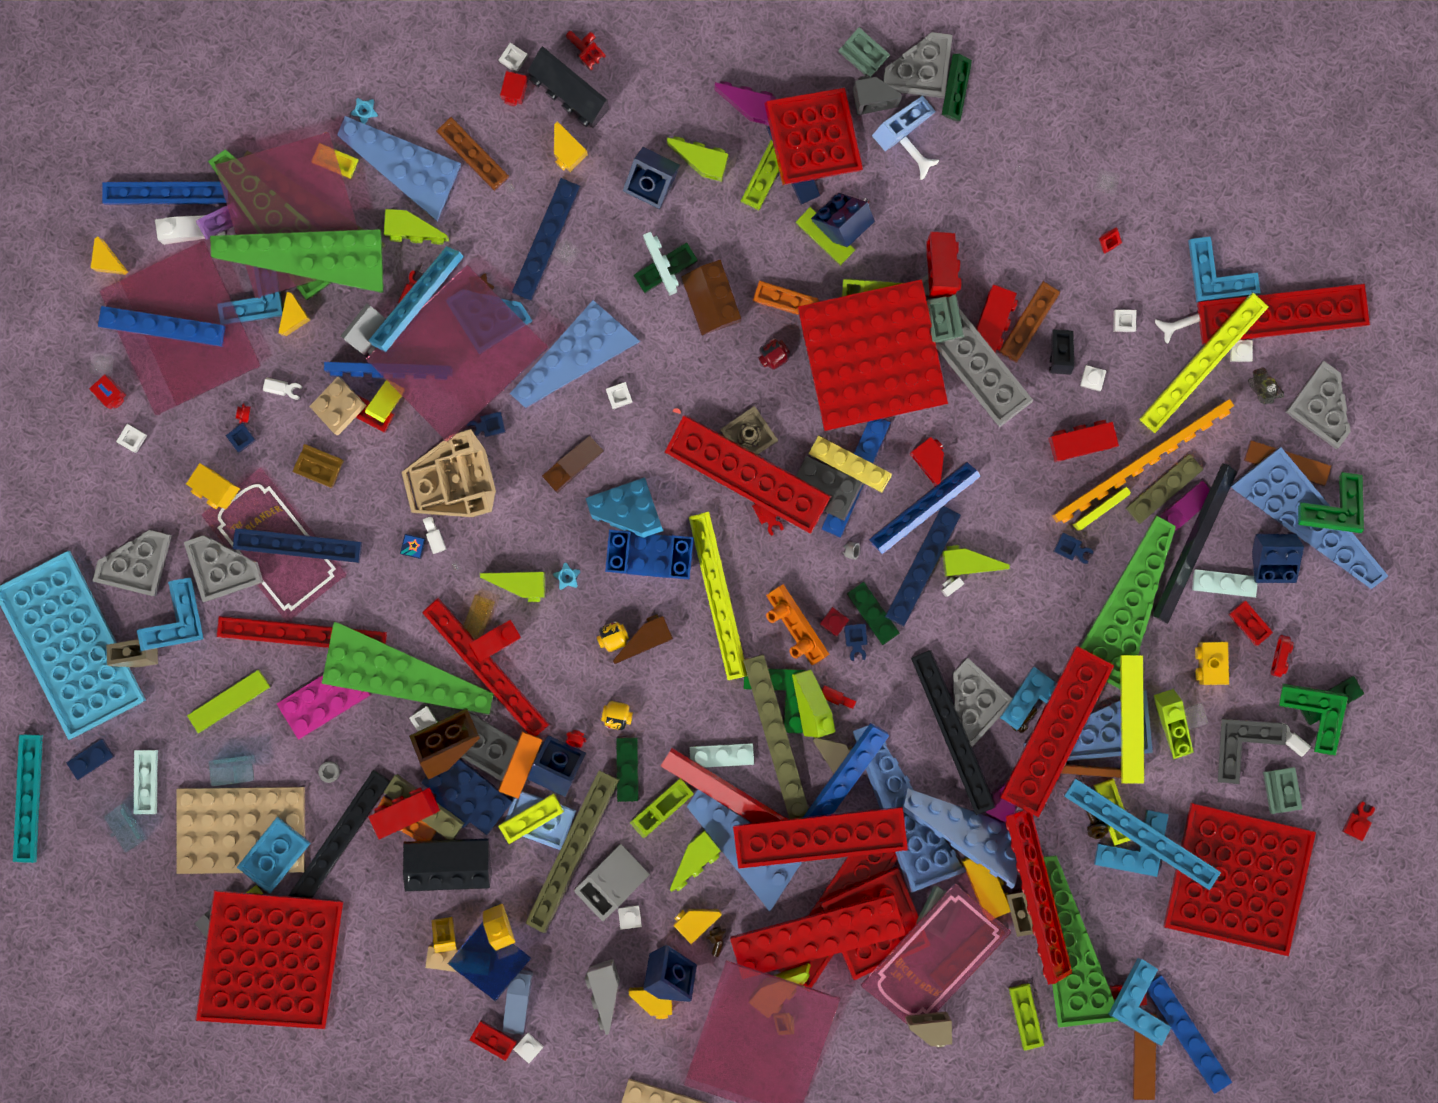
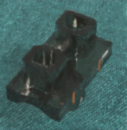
M1264 367L1253 371V378L1248 379V383L1257 394L1260 403L1265 405L1272 404L1274 399L1284 398V392Z

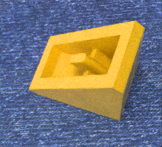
M97 236L94 239L91 269L97 272L122 275L129 273L105 241Z
M290 292L286 294L278 332L282 336H288L311 321L295 295Z
M453 917L431 920L435 953L457 950Z

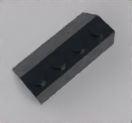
M543 46L539 49L528 69L529 76L531 77L529 80L536 87L542 86L547 90L545 92L546 95L553 101L558 99L563 103L561 107L569 114L574 112L578 116L577 120L583 126L587 127L589 125L594 128L609 110L607 99Z
M489 838L404 841L403 880L405 892L490 888L492 869Z

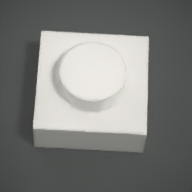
M509 43L499 58V62L517 73L527 59L528 54L512 43Z
M1114 310L1113 332H1135L1136 310Z
M1239 340L1230 349V362H1252V340Z
M1086 365L1080 386L1101 391L1106 370Z
M626 382L606 389L612 409L633 403Z
M127 424L116 442L137 453L147 435Z
M951 577L942 584L944 588L941 592L945 597H948L964 585L960 577L955 580Z
M428 706L409 718L417 731L438 722Z
M639 905L618 908L621 930L642 927Z
M527 1033L513 1050L530 1063L544 1046Z

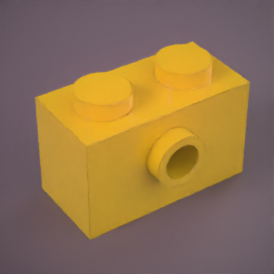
M201 463L198 464L186 485L192 488L190 491L192 494L199 498L204 496L208 499L206 503L215 509L218 507L227 509L240 490L233 483Z
M1198 642V647H1195V658L1199 659V668H1196L1195 671L1196 680H1199L1200 685H1228V642Z

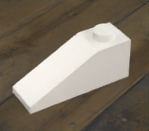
M206 215L156 219L158 241L165 245L205 239L196 221ZM224 231L216 236L226 235V233Z

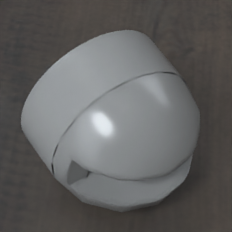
M848 542L843 546V548H846L843 551L845 557L854 560L859 557V543Z

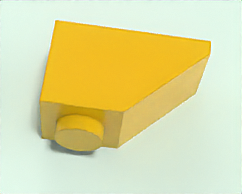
M557 121L554 124V155L557 159L555 163L563 171L567 169L571 172L588 155L587 150Z
M503 904L483 911V925L489 943L495 950L516 943Z
M689 908L686 912L681 910L674 917L676 920L674 927L692 944L722 915V912L719 909Z
M643 987L629 988V996L650 1016H655L656 1019H666L668 1015H672V1000L658 999L645 991Z

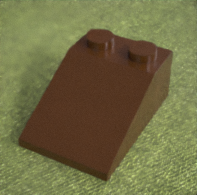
M468 709L462 710L409 735L419 763L428 779L449 770L480 739Z

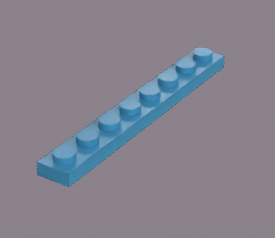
M1074 779L1064 794V797L1208 890L1211 889L1220 875V871L1079 780Z

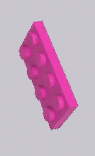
M322 675L278 702L277 706L299 740L371 696L370 692L322 684Z

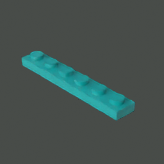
M19 735L13 862H37L43 735Z

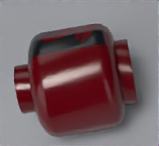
M772 339L760 347L759 352L761 356L758 359L764 368L768 366L770 369L776 370L789 360L788 355L790 351L782 340Z

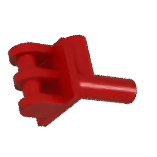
M572 31L566 34V38L582 52L578 56L582 64L589 70H592V66L595 63L598 64L601 58L606 57L604 52L593 41L596 37L592 32H589L582 40Z

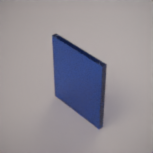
M482 922L447 964L496 1002L530 961L531 957L514 944L495 950L489 943Z

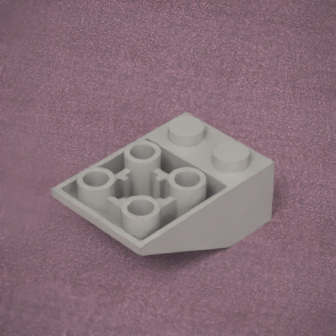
M620 844L573 891L604 921L650 874Z
M614 959L589 966L585 976L587 988H592L593 997H591L593 1008L599 1011L597 1020L600 1030L604 1029L606 1035L610 1032L620 980Z

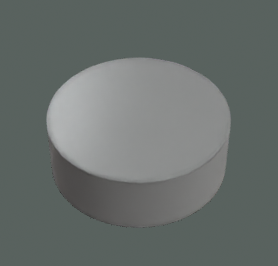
M332 761L323 763L318 771L320 779L327 783L336 781L340 776L338 764Z

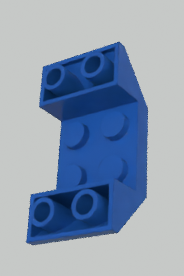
M609 530L605 572L690 580L694 537L652 534L643 538L630 531Z

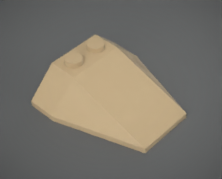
M472 430L449 436L402 471L412 513L475 517L492 512L496 490L486 450ZM407 472H409V476H410V480H411V484H412V488H413V492H414V496H415V500H416V504H417L418 510H416V506H415V502H414V498H413V494H412V490H411V486H410V482H409V478H408Z

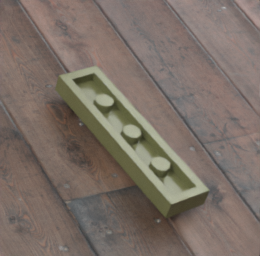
M1188 454L1125 509L1138 524H1141L1203 471L1202 467Z
M397 774L393 777L384 793L393 800L402 795L406 799L411 796L409 792L417 788ZM438 804L440 811L422 821L448 840H454L465 823Z

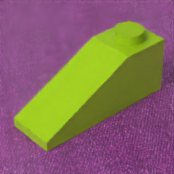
M959 545L947 546V551H942L945 576L1010 569L1009 564L968 549H960Z
M545 572L480 573V578L522 598H528V602H540V598H545Z
M812 670L793 674L804 736L819 738L834 733L835 726L832 711Z

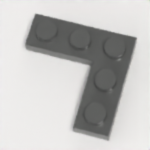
M1221 719L1217 782L1240 784L1242 742L1286 745L1287 724Z

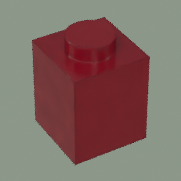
M831 607L819 624L837 637L850 619L834 607Z

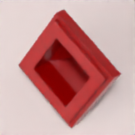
M1117 227L1103 233L1099 237L1104 254L1122 243Z

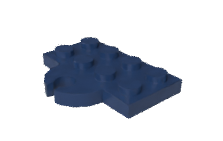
M461 758L449 770L431 779H428L426 776L421 782L427 788L430 787L431 791L437 795L435 800L439 805L465 823L462 828L472 823L485 835L490 833L514 802L507 795L499 792L497 787Z

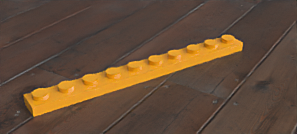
M1230 399L1224 401L1052 515L1056 523L1061 520L1063 523L1069 521L1074 517L1072 513L1076 510L1084 511L1091 506L1090 501L1096 497L1100 500L1109 494L1107 490L1114 486L1117 489L1126 483L1125 478L1129 475L1135 477L1143 472L1142 467L1147 463L1150 466L1161 460V454L1164 452L1170 454L1179 448L1177 445L1179 442L1184 440L1186 443L1196 436L1194 432L1200 428L1204 431L1213 425L1212 420L1219 417L1221 420L1231 413L1229 409L1234 407V404Z

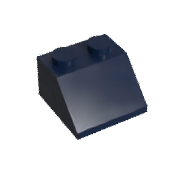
M642 147L633 160L623 192L660 209L675 180L680 164Z
M548 735L533 763L527 780L566 797L586 752Z
M665 945L649 953L643 989L658 999L690 1002L692 1001L697 964L670 946Z

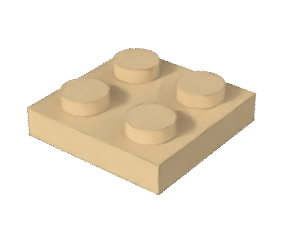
M337 377L309 407L334 434L339 435L367 405L342 378Z

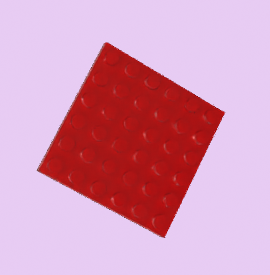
M922 279L797 307L824 431L948 404L936 343L932 340L930 330L932 325Z
M1190 803L1181 847L1221 873L1211 889L1208 890L1176 869L1163 927L1289 956L1316 832Z
M214 890L195 1020L325 1029L343 901Z

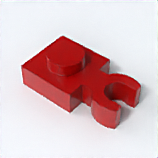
M758 504L752 506L761 525L766 522L768 523V533L771 536L774 535L772 532V526L774 525L779 526L781 531L784 530L782 523L776 521L775 518L778 517L776 514Z
M1360 801L1357 805V815L1351 813L1342 832L1360 841L1364 840L1372 824L1367 818L1375 812V807L1370 806L1369 810L1364 812L1363 806L1365 802Z

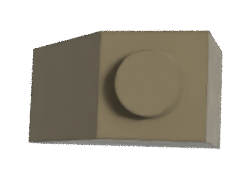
M139 639L106 645L108 666L144 667L158 664V648L141 651Z
M817 737L812 739L834 774L851 751L852 746L847 748L844 743Z
M1022 889L1015 890L1007 895L1016 935L1017 937L1032 935L1033 924L1031 916L1027 911L1026 896Z
M947 1011L905 1016L909 1029L931 1047H944L952 1044V1021Z

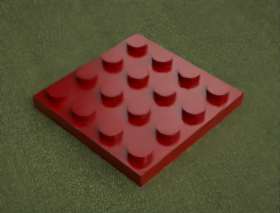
M845 88L770 100L764 103L782 185L863 170Z
M897 867L820 902L823 911L891 893L895 895L906 935L841 952L853 980L884 967L921 927L916 924L919 916ZM924 928L892 963L900 957H906L930 945Z

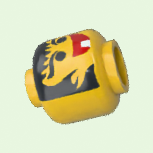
M616 621L599 629L600 635L597 636L600 647H605L608 652H613L626 646V640L629 639L624 625H620Z
M610 701L608 705H604L601 721L604 722L607 728L624 730L626 724L631 725L633 712H629L628 704Z

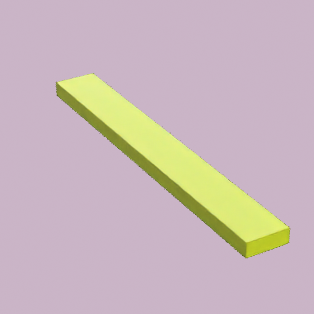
M1251 293L1138 420L1153 433H1156L1264 313L1268 306L1258 296Z
M705 512L691 516L689 521L727 680L748 676L710 513Z

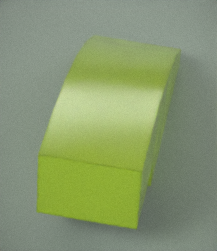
M680 778L629 823L642 838H645L693 796L694 793Z

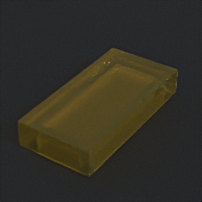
M478 595L474 596L463 625L475 640L483 636L495 604L494 601Z

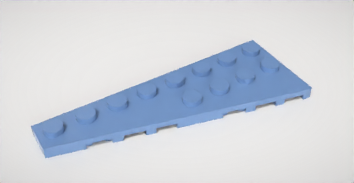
M1282 447L1277 448L1231 485L1235 491L1294 534H1297V536L1370 589L1388 577L1386 572L1352 532L1298 525V506L1301 502L1324 506L1330 505Z
M868 726L853 731L856 743ZM886 742L866 768L880 809L902 807L904 792L907 788L913 790L909 783V778L903 774L898 766V761L896 758H893L886 747ZM903 812L908 850L895 853L909 892L917 891L966 872L965 867H962L958 861L954 849L951 850L944 837H938L930 827L925 824L921 825Z

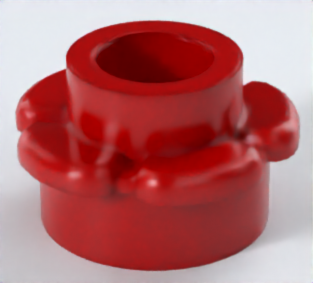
M245 403L242 404V407H237L235 419H240V424L241 422L248 423L251 406H245Z
M572 730V732L566 734V743L572 747L581 748L583 742H586V738L583 737L584 734L578 730Z

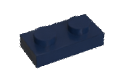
M101 739L66 762L75 778L80 780L115 756L104 739Z

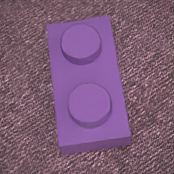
M233 202L198 219L196 223L205 239L208 240L210 236H216L244 222V219Z

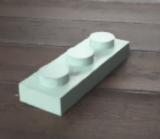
M651 232L644 234V241L669 296L677 293L676 286H679L675 275H670L667 269L670 267L666 255L662 256L659 248L662 246L658 237H653Z
M1195 569L1192 591L1256 598L1257 583L1254 581V576Z
M753 743L690 747V759L702 767L754 765Z
M134 750V814H157L158 750Z

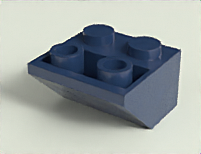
M842 193L835 195L811 218L812 222L833 243L844 247L852 244L875 222L866 201Z
M1255 534L1252 549L1255 583H1297L1304 545L1297 534Z

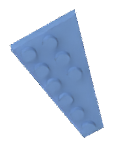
M345 116L337 136L438 222L461 163Z
M592 300L511 391L510 395L527 408L616 355L640 343V341Z
M1144 689L1145 754L1153 753L1147 691ZM1121 700L1090 714L1067 761L1121 756Z
M909 788L906 789L902 802L903 812L921 825L925 824L935 831L934 834L940 838L944 837L951 842L950 845L976 864H982L990 870V874L995 877L998 876L1007 882L1006 885L1011 889L1015 886L1018 872L1016 868L1017 860L1015 852L1011 848L1012 840L1010 832L1006 828V823L982 814L976 815L975 812Z
M697 790L687 808L766 908L771 911L802 862L738 869L733 826L749 824L750 822L707 794Z

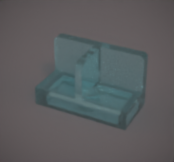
M255 755L208 761L212 786L254 780L253 764L256 763Z
M126 803L119 805L113 809L114 811L105 815L104 818L113 832L110 836H116L125 852L147 840Z

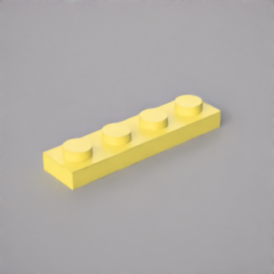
M820 436L817 437L809 452L810 456L881 493L892 476L890 472Z

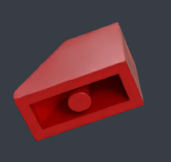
M930 437L914 449L910 455L934 486H937L941 483L944 458L942 449L944 447L938 439L935 438L933 440Z
M509 620L471 642L469 646L480 663L512 645L521 636L512 621Z

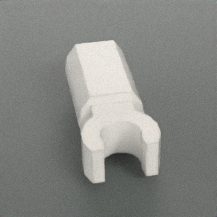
M266 377L263 391L282 396L288 394L292 399L298 400L300 397L293 394V389H302V386L298 383L288 385V382Z
M433 518L423 519L428 532L426 536L433 554L447 550L440 530L436 529Z
M1287 725L1286 745L1303 757L1311 746L1296 733L1292 734Z

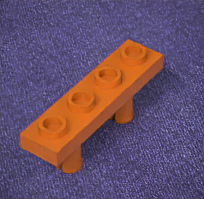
M784 584L766 595L774 607L766 613L767 620L774 623L781 619L797 642L789 650L793 658H799L805 654L810 664L814 665L830 655Z

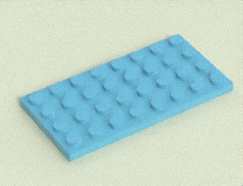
M70 551L0 586V606L68 740L146 701L129 667L107 665L106 645L117 642Z

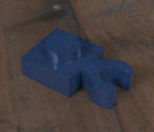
M501 412L480 416V423L476 421H469L467 423L468 427L476 426V431L474 432L476 437L481 432H484L485 437L506 433Z
M1061 533L1053 550L1054 553L1071 561L1076 556L1079 562L1083 564H1088L1089 562L1083 558V553L1093 554V550L1090 548H1080L1082 541L1065 533Z
M866 625L845 626L846 647L852 646L850 660L854 661V654L856 652H860L862 660H865L866 653L861 645H868Z

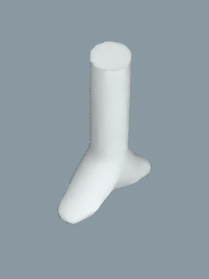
M907 137L900 141L918 163L920 180L924 179L929 167L936 165L939 160L924 158Z
M1195 314L1173 323L1155 320V324L1164 332V340L1168 344L1175 330L1199 322L1200 317L1199 314Z

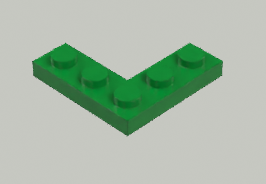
M1341 472L1339 476L1340 508L1301 502L1298 506V525L1362 533L1364 530L1363 475Z
M768 669L774 690L785 691L784 726L786 733H803L792 675L806 670ZM748 676L744 677V689H751Z
M1282 684L1279 706L1321 713L1314 752L1336 756L1348 695Z

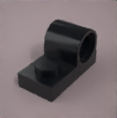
M1053 329L1051 333L1052 352L1049 362L1052 364L1049 367V373L1071 375L1074 369V331Z

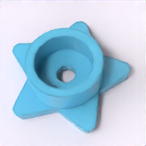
M357 98L356 107L351 112V115L359 117L363 124L367 122L368 118L377 117L378 114L373 109L374 100L362 101Z
M564 563L561 571L553 573V576L559 580V589L562 590L568 585L577 588L576 577L579 575L580 570H573L567 563Z

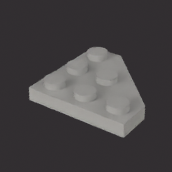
M931 32L920 43L914 45L899 59L885 68L883 82L900 93L944 98L952 35Z
M1322 361L1285 413L1332 447L1338 449L1351 432L1346 415L1345 395L1341 385L1342 377L1339 371L1325 361Z
M148 530L140 537L98 560L93 582L156 596L172 535Z
M200 536L184 542L203 602L264 582L258 562L210 537Z
M966 658L953 672L954 705L973 747L1002 715L1012 698L969 658Z

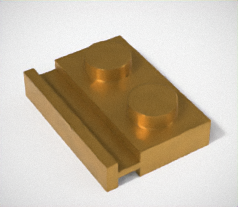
M304 444L292 472L333 488L344 460Z

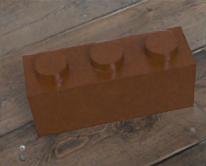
M721 259L700 266L681 276L702 336L741 322V316Z

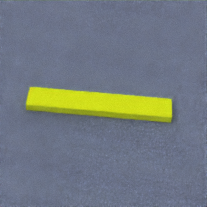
M1121 655V783H1144L1143 656Z

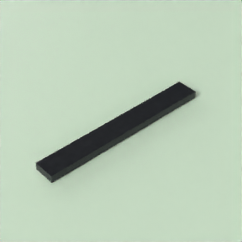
M1221 464L1153 613L1155 618L1168 624L1237 474V471L1227 464Z
M932 650L912 657L911 660L975 814L978 815L996 808L995 801Z
M376 770L371 772L288 896L314 897L391 782L389 779Z

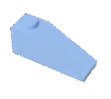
M921 96L883 122L872 136L883 150L887 151L936 111Z

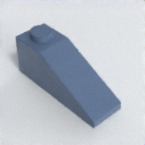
M514 968L510 971L502 1032L524 1034L533 971Z

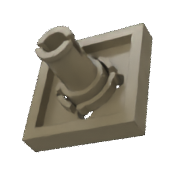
M755 406L720 429L724 437L737 444V440L739 439V443H741L742 439L743 444L738 445L756 455H759L778 442V439ZM755 442V443H754V446L757 445V443H758V446H757V447H753V446H752V443Z

